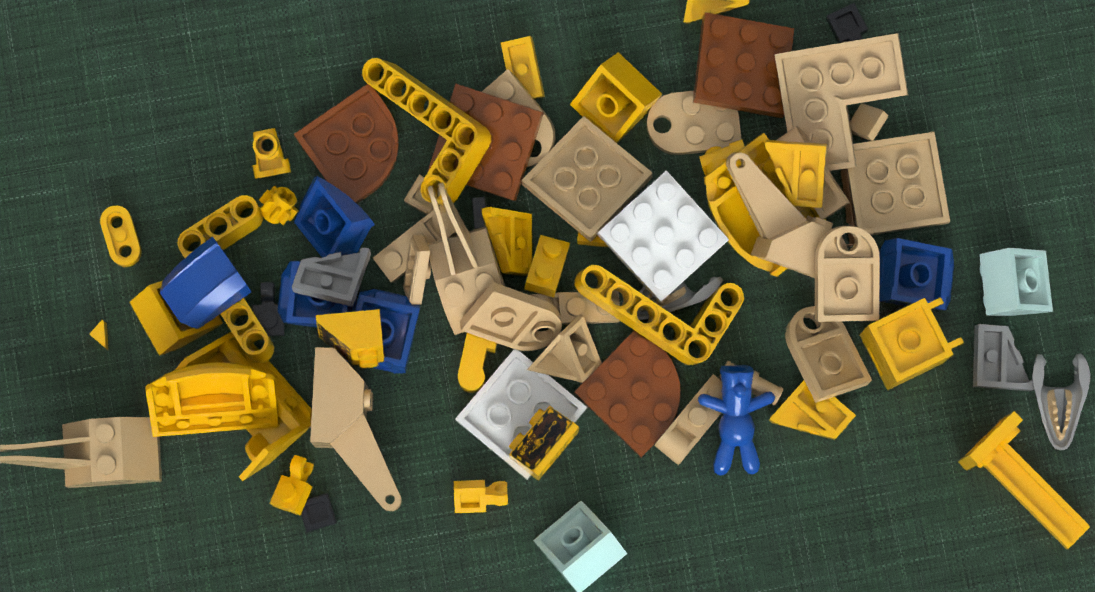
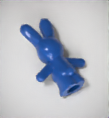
M748 365L721 366L722 400L708 394H701L698 397L700 405L723 413L719 422L721 442L713 462V469L717 475H725L731 467L734 449L738 446L743 468L748 474H755L760 468V462L752 441L755 425L749 413L773 403L775 395L772 392H765L751 398L753 368Z

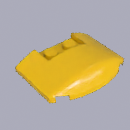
M762 133L738 152L747 154L787 198L784 186L775 171L776 168L771 156L765 148V142L769 139L765 133ZM740 159L736 161V166L738 168L741 166ZM726 161L704 177L708 205L718 228L729 239L728 243L740 256L753 266L768 271L770 275L777 277L788 268L751 255L756 239L760 234L727 169ZM794 206L805 218L807 216L820 218L814 207Z
M222 362L196 364L169 372L145 386L153 437L279 427L274 376L253 367Z

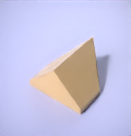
M578 315L527 370L583 383L602 364L584 317Z

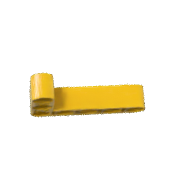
M379 58L368 60L362 69L364 81L447 140L422 181L420 192L426 201L432 203L428 187L433 186L438 204L444 205L441 194L438 196V184L443 182L449 197L454 203L491 143L489 130L398 65ZM382 69H384V74L380 79V72ZM406 84L405 93L402 95V88ZM428 100V108L424 111V104ZM451 115V123L447 127L446 121L448 117ZM474 131V139L470 143L469 137L470 134ZM458 158V166L454 170L453 163Z
M248 195L236 197L184 230L177 242L180 252L186 258L192 253L188 251V248L193 242H201L202 245L211 237L216 240L222 250L226 249L256 230L262 224L263 216L260 207ZM245 209H253V213L249 217H240ZM227 225L224 233L220 235L214 234L218 226ZM242 298L221 313L238 343L252 361L263 363L272 357L274 353L273 342L245 298ZM239 316H248V320L244 325H235V321ZM264 340V345L260 350H251V346L255 341Z
M599 265L586 267L575 278V287L581 295L686 365H695L706 361L710 357L744 301V293L738 285L734 283L724 284L707 298L694 321L689 326ZM587 273L596 276L598 280L596 288H591L586 284L585 277ZM613 290L622 294L623 304L621 306L613 303L611 299ZM723 291L728 292L732 297L730 306H726L721 300V293ZM639 308H643L648 312L649 320L647 323H643L638 319L637 311ZM706 317H711L715 320L716 329L714 332L706 328ZM665 325L671 326L675 332L672 341L667 340L663 335ZM691 342L696 343L700 348L698 358L693 357L689 353Z

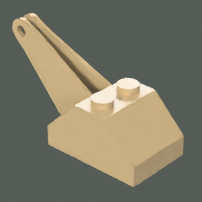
M741 152L730 154L726 160L727 169L760 234L756 239L751 255L815 279L816 247L823 235L831 230L833 223L818 217L807 216L805 218L747 154ZM738 159L741 160V166L739 168L736 166V161ZM841 236L840 246L843 250L848 251L843 236Z
M442 182L438 184L440 193L458 235L447 238L433 186H429L428 192L437 216L442 240L427 245L430 249L429 260L443 309L454 335L463 333L460 328V320L492 282L503 286L505 284L487 227L468 231Z
M315 347L310 442L315 448H334L380 506L386 511H395L401 506L402 498L367 421V411L373 410V392H371V389H368L365 381L335 348ZM388 496L395 498L392 504L386 502Z
M150 417L86 419L62 424V440L0 445V452L63 446L64 458L0 456V463L65 470V487L67 488L162 481L160 436L153 437Z

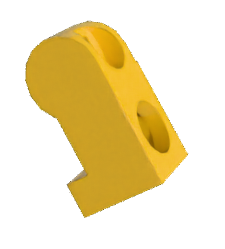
M469 333L466 334L458 371V382L464 391L475 393L485 384L483 368L487 351L496 353L498 343Z

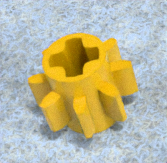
M273 186L271 190H266L259 199L264 204L260 208L262 216L272 224L281 223L284 225L288 220L291 221L299 212L294 207L297 203L295 194L286 187L277 188Z

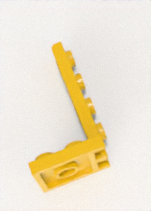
M1013 411L1000 419L958 463L966 471L975 466L979 468L984 466L1066 549H1069L1090 526L1008 444L1021 431L1017 426L1023 421Z

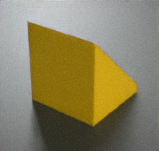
M101 320L91 331L90 335L108 350L107 323Z

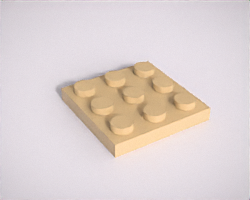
M583 116L521 181L525 188L591 242L597 236V233L653 178V173Z
M935 132L853 144L857 166L847 168L856 227L865 230L870 235H878L950 223Z

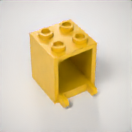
M941 297L930 303H927L926 299L923 298L868 325L860 334L887 390L943 364L954 355L951 349L964 343L962 337L948 343L931 310L944 303Z

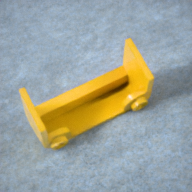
M229 332L184 358L175 370L196 364L222 362L246 365L274 376L279 427L246 429L253 437L245 445L246 453L252 462L239 476L244 481L269 465L311 427L312 409L269 360L263 363L252 361L244 352L233 333ZM252 344L251 350L258 351L259 349Z

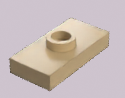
M412 235L410 240L403 289L411 305L422 304L425 280L429 279L431 274L429 262L430 249L423 235Z

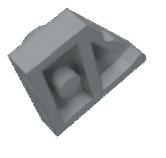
M361 248L359 253L343 256L339 252L329 254L324 258L312 257L302 259L292 284L293 292L353 307L371 256L370 249Z
M975 325L973 387L1020 391L1034 390L1033 381H1029L1022 363L1024 361L1020 351L1014 346V338L1009 326Z

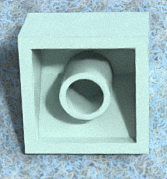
M1006 248L979 254L980 274L984 290L983 303L986 308V315L1015 316L1053 312L1046 251Z
M582 501L578 502L533 540L576 592L584 591L627 554L612 532Z

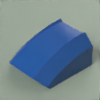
M318 176L313 178L300 203L299 212L294 219V223L322 258L341 252L342 256L359 252V248L369 230L375 225L363 209L349 196Z
M213 237L182 260L163 280L160 290L161 296L181 323L195 329L201 328L251 293L247 284Z
M900 238L885 240L879 250V302L909 306L923 298L926 299L927 303H930L941 297L944 303L934 309L946 310L951 300L954 271L952 249Z
M289 262L281 275L278 313L283 323L317 327L316 315L355 312L357 296L353 307L294 293L292 284L300 262Z
M377 289L360 292L355 312L380 309L385 362H380L377 367L373 368L394 374L406 373L420 305H411L407 296Z

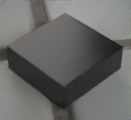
M328 493L307 499L301 513L307 533L337 524Z

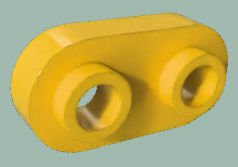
M110 206L103 211L100 217V225L110 257L119 266H133L139 261L142 249L132 216L121 206ZM121 218L123 220L122 225L114 228L112 226L113 220ZM124 247H130L132 250L131 254L127 257L121 255V250Z

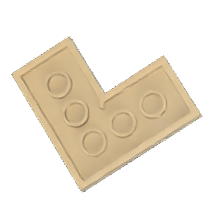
M899 33L775 54L787 132L798 126L811 143L827 144L825 165L829 171L857 166L847 105L908 95Z

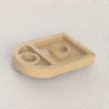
M509 69L482 91L544 112ZM545 112L536 137L542 149L538 156H530L527 167L537 165L555 144V129Z
M694 91L664 95L657 100L648 113L647 132L650 140L658 149L671 155L704 153L711 147L719 146L723 148L729 146L731 142L742 139L738 110L693 103ZM666 118L671 124V129L666 133L657 132L653 126L655 120Z
M854 226L835 227L823 235L815 251V321H878L880 256L878 246L874 238L861 228ZM849 232L853 235L855 243L850 250L845 251L840 246V238L843 234Z
M494 282L490 284L460 320L461 331L521 351L538 350L550 345L561 333L562 329L560 313L553 304ZM540 328H549L546 331H537Z
M815 306L801 309L789 321L785 332L786 343L815 403L864 387L872 381L842 321H815ZM803 318L812 319L817 329L812 330L806 327Z

